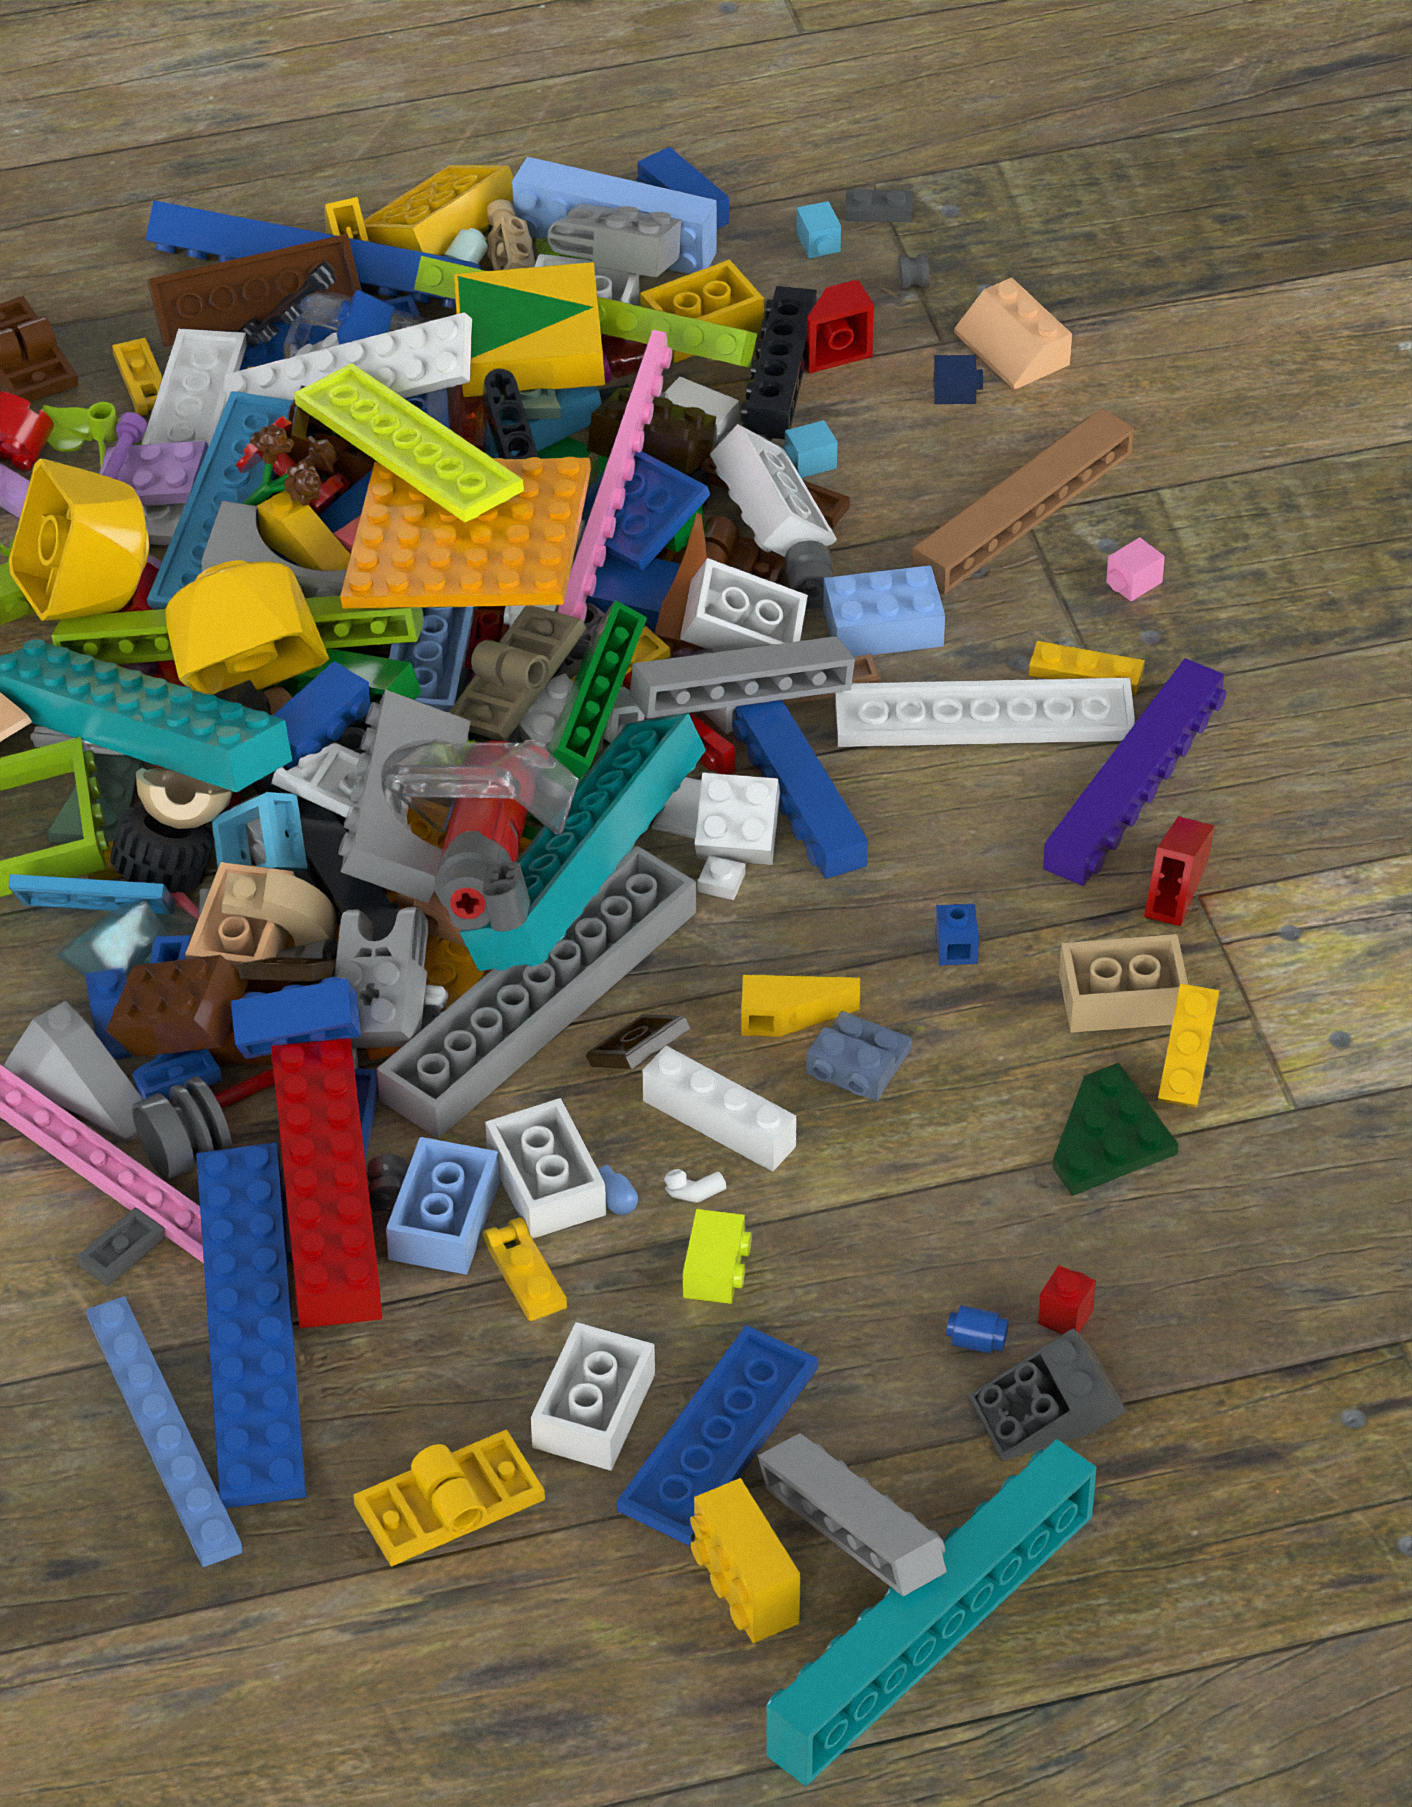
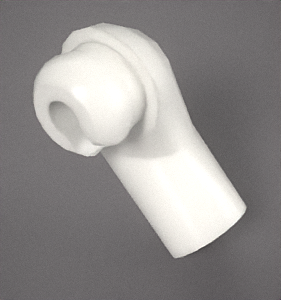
M674 1169L669 1171L664 1178L667 1184L665 1190L671 1197L694 1203L701 1202L726 1190V1182L720 1172H715L698 1181L686 1179L684 1171Z

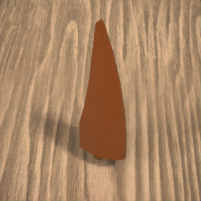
M696 513L684 558L674 582L662 602L655 635L670 647V657L668 659L671 658L672 652L691 653L699 650L698 645L680 639L691 580L707 559L702 515Z

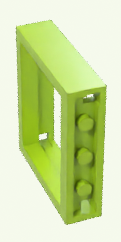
M81 737L0 758V791L74 772L84 837L81 840L0 861V897L14 894L8 888L10 874L74 878L106 869L104 850L110 849L105 831L100 829V826L106 825V820L101 804L96 801V799L102 798L99 781L92 774L98 771L93 750L86 751Z

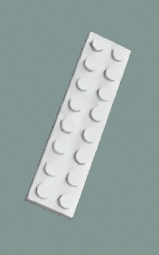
M464 312L225 374L224 391L227 394L225 405L231 391L293 400L294 392L298 391L301 385L308 386L350 363L403 398L470 382L472 318Z
M178 329L142 445L206 441L208 446L210 445L225 407L227 394L224 391V375L239 371L247 346L246 333ZM186 503L143 506L149 544H170Z
M1130 678L852 683L851 690L835 692L838 747L1122 741L1135 724Z

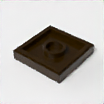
M270 957L243 962L240 965V979L321 980L334 977L336 959Z
M642 1014L588 1051L586 1057L591 1067L633 1069L691 1028L684 1016Z

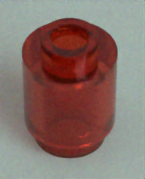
M628 339L609 344L606 347L605 355L613 376L620 378L637 373L648 344Z

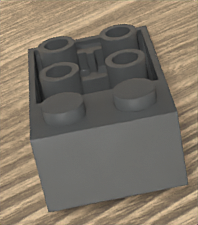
M1074 1328L969 1394L1003 1461L1047 1448L1056 1439L1063 1443L1092 1434L1126 1412L1093 1348Z

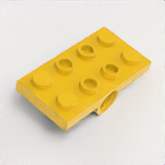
M506 1429L452 1453L443 1444L429 1446L415 1456L411 1463L410 1471L353 1494L355 1507L392 1567L544 1501L545 1490Z

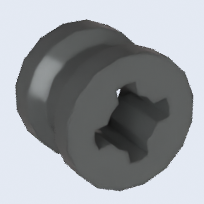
M918 254L916 258H908L906 255L898 256L897 271L900 289H909L912 285L928 288L929 265L927 255Z

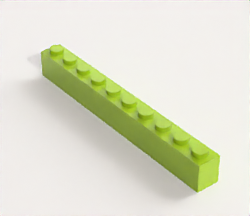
M421 256L414 290L456 299L454 274L484 272L485 270ZM597 296L600 331L602 334L648 344L652 330L666 332L667 347L672 348V350L750 368L757 333Z
M340 595L305 598L325 649L417 642L424 625L422 607L342 608ZM165 609L107 613L60 619L51 635L53 645L66 647L70 651L90 655L95 659L108 663L128 664L174 660L166 625Z

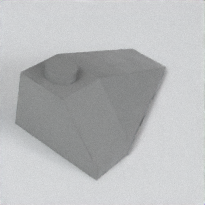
M67 1001L34 1018L5 1061L4 1067L42 1095L55 1102L66 1112L70 1110L86 1118L88 1125L125 1144L138 1138L132 1117V1106L134 1103L143 1100V1098L88 1023Z

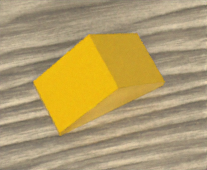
M358 197L324 205L326 234L336 236L348 234V237L351 239L369 242Z

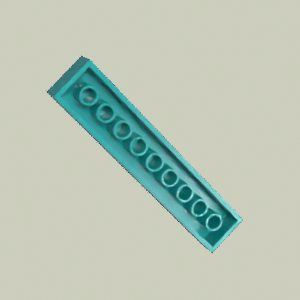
M40 639L30 640L23 644V648L11 654L0 656V693L30 717L32 723L75 738L81 737L84 741L234 792H238L293 761L285 720L269 715L267 712L256 711L244 707L240 703L225 701L217 698L215 695L194 691L190 687H182L167 682L165 679L154 678L136 670L132 671L117 666L115 663L104 662L90 655L73 652L66 647H58Z
M689 713L630 722L623 727L516 861L521 866L530 899L525 923L516 929L503 932L493 930L490 922L486 926L475 930L461 929L459 932L479 971L490 969L503 971L512 966L526 964L533 967L548 959L550 951L558 941L565 937L567 929L575 919L582 915L584 907L591 898L599 893V888L605 880L616 871V866L622 858L632 850V846L639 836L649 828L650 822L657 813L664 809V804L680 788L681 782L689 772L695 769L696 763L705 753L706 749Z
M1058 1439L1045 1450L1039 1449L1036 1451L1025 1469L1017 1476L1014 1474L1009 1476L1002 1484L999 1493L989 1502L986 1500L981 1502L974 1510L971 1518L961 1528L955 1527L947 1534L943 1541L945 1553L942 1554L946 1573L905 1596H902L890 1587L885 1598L874 1608H866L858 1617L856 1624L845 1635H837L828 1645L826 1652L818 1660L805 1664L792 1684L785 1690H777L771 1696L766 1706V1756L804 1786L810 1784L1092 1518L1097 1467Z

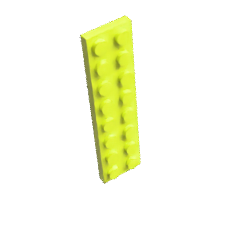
M352 363L294 392L295 403L298 407L465 523L524 491L523 479Z

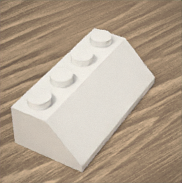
M737 424L710 453L717 466L715 472L728 485L730 498L740 506L743 512L741 514L742 519L753 529L755 533L754 540L764 551L770 552L772 550L785 557L787 550L791 546L802 541H818L828 546L837 540L783 448Z

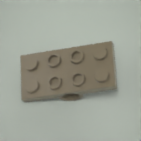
M533 605L525 606L499 643L484 640L476 646L471 661L476 675L449 713L470 720L469 732L498 741H507L587 629L581 619Z

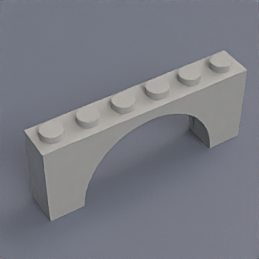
M221 501L202 557V572L217 564L234 560H244L249 563L272 561L284 564L294 573L304 598L341 595L347 569L338 571L312 570L283 560L265 545L258 533L257 506Z
M385 690L379 704L376 702L371 704L365 722L371 725V727L366 729L360 745V749L365 750V754H361L355 770V775L360 776V780H356L349 801L355 804L350 807L344 822V828L349 829V833H345L338 851L339 855L344 856L341 867L342 873L417 900L429 902L435 891V876L442 849L419 838L395 816L383 794L381 776L391 769L408 765H428L453 771L466 747L470 720Z

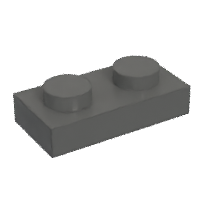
M846 189V221L912 223L913 191L897 189Z
M134 1208L77 1255L78 1266L108 1287L165 1239L164 1227L137 1208Z

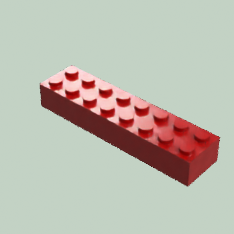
M351 1038L271 1046L299 1328L382 1320L380 1284Z

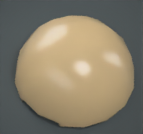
M140 768L136 771L137 792L146 811L160 823L177 829L196 828L217 818L228 806L233 793L231 790L166 768L149 770Z

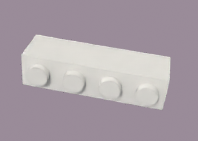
M665 1046L642 1070L644 1102L773 1172L796 1147V1115L676 1050Z

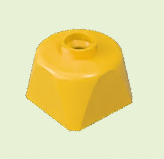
M39 459L34 464L9 557L10 575L41 621L118 612L132 598L147 563L149 553V537L146 529L145 513L138 494L129 484L111 477Z
M234 560L212 566L200 573L195 581L174 594L165 608L166 625L179 680L194 691L212 695L248 680H251L258 691L322 666L329 660L294 573L288 566L278 562L258 561L249 563L244 560Z

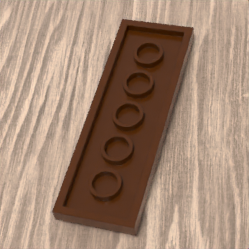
M348 234L147 279L163 347L174 345L178 329L233 332L239 330L254 316L262 321L291 292L295 293L307 281L305 279L306 276L324 260L335 270L333 274L337 277V280L325 291L321 292L318 289L311 296H305L298 305L303 311L300 316L340 307L344 299L350 301L356 290H362Z

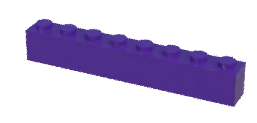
M1184 658L1046 840L1044 845V870L1084 886L1093 873H1099L1110 849H1117L1123 832L1128 826H1134L1145 802L1150 803L1154 799L1158 785L1163 779H1169L1177 759L1180 756H1186L1195 735L1204 732L1214 710L1219 711L1223 706L1226 698V691L1223 690V673Z

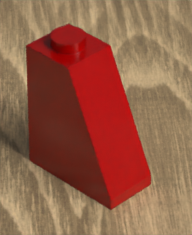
M1180 816L1177 817L1156 850L1144 917L1177 926L1183 924L1208 862L1215 825Z

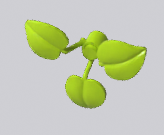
M108 402L95 403L89 409L78 407L57 408L43 405L42 410L54 423V428L47 440L48 445L57 451L72 452L80 449L84 445L85 440L93 441L95 439L99 443L100 463L102 466L106 454L105 444H111L117 439L116 426L120 418L117 419L115 407Z

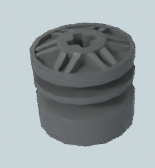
M198 1076L185 1080L184 1086H172L169 1091L170 1102L161 1093H156L134 1103L132 1106L133 1122L142 1147L151 1164L164 1180H171L193 1170V1154L197 1157L196 1153L232 1148L231 1135L223 1111L212 1091Z

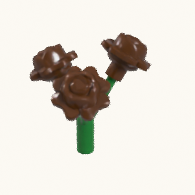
M276 425L262 427L260 432L253 433L250 443L263 452L262 461L265 463L263 481L243 501V504L257 506L273 493L282 491L290 493L291 500H299L302 506L308 505L311 500L318 499V491L322 483L316 468L328 471L331 476L335 474L333 464L339 458L336 456L337 452L333 445L327 439L317 441L312 436L308 437V456L300 460L295 467H289L286 474L271 481L272 466L277 461V455L283 452H291L294 441L287 438L286 431L283 428H278Z

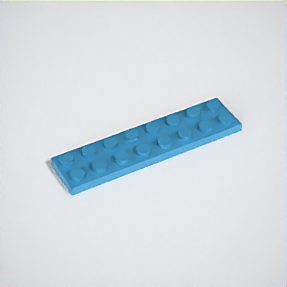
M231 391L147 598L148 605L154 610L165 609L174 594L195 581L197 576L202 573V557L221 501L243 504V501L263 481L265 463L262 460L245 473L238 471V468L235 466L236 463L245 455L243 450L250 443L253 433L260 432L262 427L272 425L281 416L287 419L288 410L293 400ZM273 470L271 472V481L274 480L276 475Z

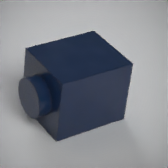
M934 355V404H976L977 390H983V369H977L976 355Z

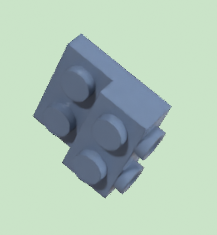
M841 1011L830 1028L824 1027L807 1051L806 1074L820 1081L829 1082L847 1089L853 1094L878 1101L912 1049V1037Z

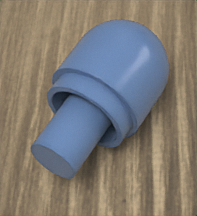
M609 1165L602 1166L598 1171L605 1183L607 1207L617 1215L631 1213L638 1203L636 1190L627 1177L619 1173L615 1174Z

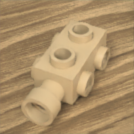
M499 199L491 202L487 207V215L493 229L487 236L489 248L486 253L492 260L494 271L535 267L536 260H534L532 238L529 235L527 221L515 217L514 207L510 201Z

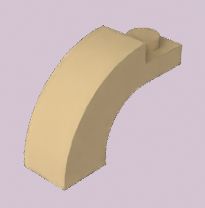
M268 869L266 878L227 872L221 913L274 922L290 932L294 938L295 946L304 945L306 947L312 942L331 938L335 940L337 926L335 908L327 896L313 885L295 876Z

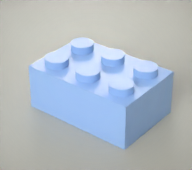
M931 565L824 578L823 610L830 637L837 636L853 657L866 654L878 655L944 647L945 613Z
M420 1137L386 1227L388 1260L467 1275L500 1183L498 1151Z

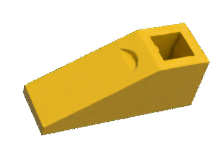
M743 975L741 1036L782 1037L837 1018L841 1011L851 1013L860 1010V978Z

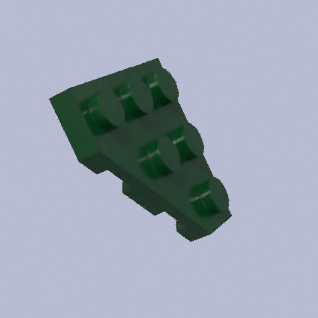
M1118 1062L1083 1077L1053 1158V1169L1071 1195L1074 1196L1177 1155L1178 1143Z

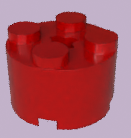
M0 392V460L1 458L10 460L17 468L23 471H30L54 428V423L43 410H40L39 414L30 410L31 402L11 393Z

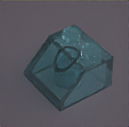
M142 900L110 911L60 950L57 955L63 962L83 976H85V973L124 967L127 981L133 966H136L141 961L144 964L150 962L155 937L170 935L147 901Z

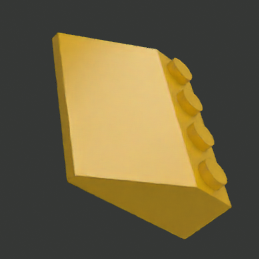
M448 165L364 219L368 240L377 244L439 256L445 254L461 229L468 230L473 228L484 233L490 228L487 207L491 202L505 199L513 204L512 180L514 177L510 167L507 165Z

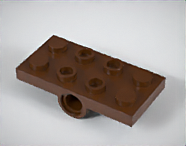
M24 296L0 303V386L4 392L17 395L32 402L79 386L76 372L57 346L56 337L46 316L38 318Z
M714 516L707 520L704 526L708 559L779 584L786 569L784 556L772 550L766 552L758 546L754 539L739 536L737 525L726 517ZM687 545L677 553L670 549L668 550L664 546L655 558L681 564Z

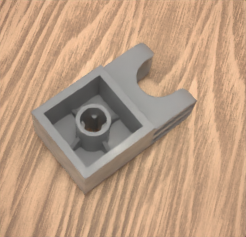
M579 204L569 211L567 218L558 219L549 227L547 239L551 249L556 253L592 259L594 267L657 278L679 259L682 220L671 218V215L666 212L640 213L637 208L631 206H622L614 209L591 204Z
M406 907L399 910L393 930L387 937L379 941H373L372 922L359 909L347 910L342 915L334 977L347 978L357 993L361 1037L351 1039L352 1048L403 1047L421 1031L427 978L424 964L428 920L419 907Z

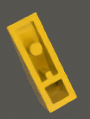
M287 491L276 494L257 505L260 536L265 544L303 568L320 571H338L348 568L351 554L309 505L302 506L299 500L292 501L290 493Z

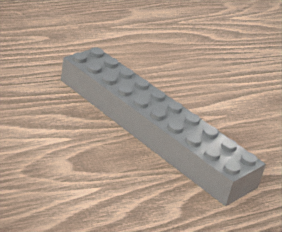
M636 846L622 858L616 866V871L605 880L599 888V893L591 898L584 907L582 915L574 920L567 929L565 937L558 941L550 951L546 961L533 967L526 964L512 966L503 971L491 970L377 1068L379 1101L439 1139L696 914V881L641 847Z

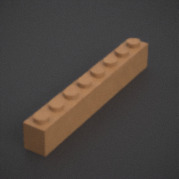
M1103 408L1092 416L1085 418L1080 425L1068 434L1062 435L1057 442L1045 451L1039 452L1034 459L1022 468L1016 469L999 485L990 488L976 502L967 505L953 519L944 522L938 530L926 539L920 540L913 548V567L931 565L938 591L946 594L1130 456L1133 448L1134 427Z

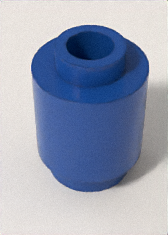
M960 1305L958 1313H950L946 1336L953 1337L952 1346L992 1354L993 1350L1003 1352L1008 1333L1009 1319L1001 1318L1000 1313Z

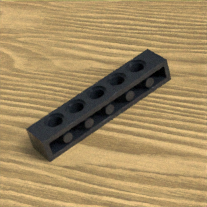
M776 286L773 299H767L765 319H762L761 339L757 340L756 359L752 361L751 380L747 382L746 400H743L741 409V421L747 422V429L757 435H766V438L785 440V430L791 429L807 360V317L816 304L817 290Z

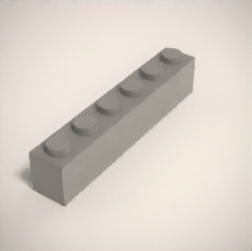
M834 636L633 663L630 697L646 718H655L849 691L852 685L855 658L839 638Z
M799 1433L758 1455L768 1492L902 1596L947 1572L942 1555L945 1553V1546L939 1534L935 1530H929L919 1523L911 1512L906 1513L895 1505L888 1495H882L875 1490L864 1477L859 1478L851 1472L843 1461L834 1459L826 1453L819 1443L814 1444Z

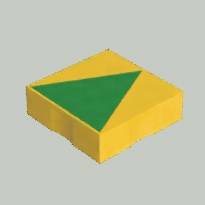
M594 262L454 274L457 314L465 312L472 318L470 382L462 384L463 397L482 396L485 377L494 369H505L511 372L516 379L519 391L605 385Z

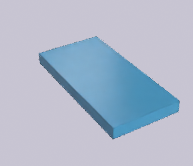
M10 874L8 888L24 906L164 915L174 914L175 899L164 884Z

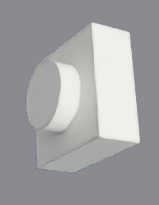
M709 855L697 881V892L734 900L745 876V863Z

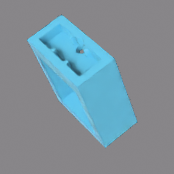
M266 792L219 814L217 818L211 821L218 868L220 862L252 866L246 824L260 818L266 862L256 867L293 871L294 874L307 869L297 794ZM285 831L288 832L289 838L286 837Z

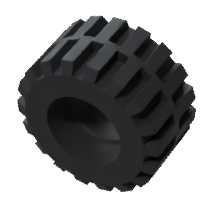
M143 804L141 806L135 805L129 807V810H125L120 817L110 854V862L114 865L116 872L123 875V878L130 882L164 884L170 893L188 892L190 889L199 887V884L203 881L214 842L213 832L209 827L205 826L206 824L196 828L181 829L165 825L149 814Z

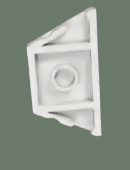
M333 743L322 748L317 754H309L300 758L298 765L287 771L283 767L277 769L271 784L346 817L350 807L355 804L349 801L356 780H360V776L355 775V770L361 754ZM391 769L381 776L383 794L395 816L411 831V825H407L406 817L409 808L407 797L404 794L406 788L405 776L403 773Z

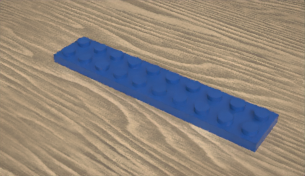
M277 1142L196 1153L220 1500L225 1508L307 1497Z

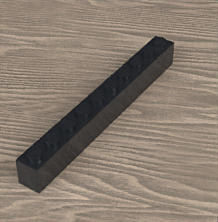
M251 680L212 694L219 699L240 703L244 707L256 711H264L272 715L271 706L266 694L263 691L258 693ZM286 765L282 766L286 771L291 769ZM275 771L252 783L258 795L266 792L293 794L271 784ZM297 795L307 861V869L305 870L317 889L326 895L333 904L337 914L338 925L340 926L341 918L345 911L359 909L372 922L373 941L384 939L393 930L397 914L400 910L398 904L395 901L390 903L386 896V888L341 872L344 856L339 855L338 851L345 833H349V829L344 828L345 821L339 822L335 812ZM285 831L286 837L289 838L288 832Z

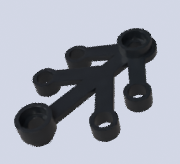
M324 260L306 276L305 279L307 281L295 293L291 292L262 321L256 316L247 321L237 331L246 333V345L249 344L253 348L260 341L265 344L279 332V329L273 323L274 321L282 319L287 326L295 321L303 312L298 305L305 296H311L318 289L323 292L337 280V277L333 274L335 270Z

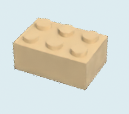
M1177 934L1061 943L1059 977L1070 1033L1172 1025L1180 983L1188 985Z

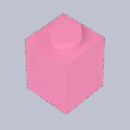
M1139 537L1108 556L1106 583L1114 591L1119 592L1129 601H1133L1163 582L1165 556Z

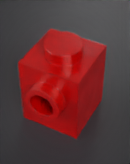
M1058 1265L1040 1293L1038 1324L1062 1335L1073 1328L1080 1333L1093 1312L1096 1280L1087 1277L1082 1272L1072 1271Z

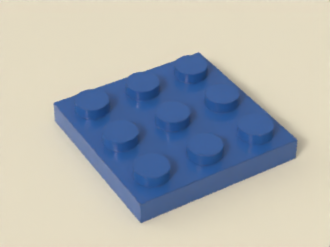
M641 451L640 453L635 452L633 458L635 460L634 474L631 481L626 480L624 504L621 510L616 509L614 515L616 518L615 531L612 538L606 539L604 546H606L607 553L643 571L711 494L706 485ZM604 472L586 492L581 520L585 521V528Z

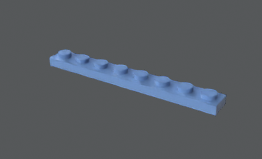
M123 1296L86 1309L88 1322L202 1568L243 1553L242 1543L126 1297Z

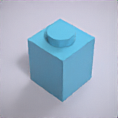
M829 201L797 207L796 234L808 258L841 252V225Z
M824 420L785 430V446L781 448L786 451L801 478L837 468L838 442Z

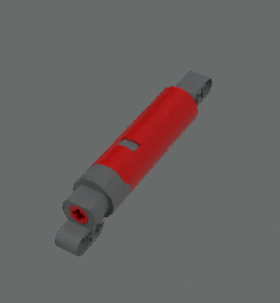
M518 726L507 741H498L484 736L483 743L478 745L472 753L468 754L463 768L435 876V892L441 904L448 908L452 926L463 930H475L486 926L490 922L492 929L495 931H509L520 927L527 919L530 899L521 866L516 862L535 774L534 765L529 755L524 751Z

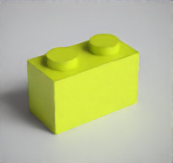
M696 1209L683 1269V1298L732 1304L735 1288L742 1289L744 1282L745 1264L740 1263L741 1256L748 1257L751 1247L752 1234L751 1232H745V1215Z

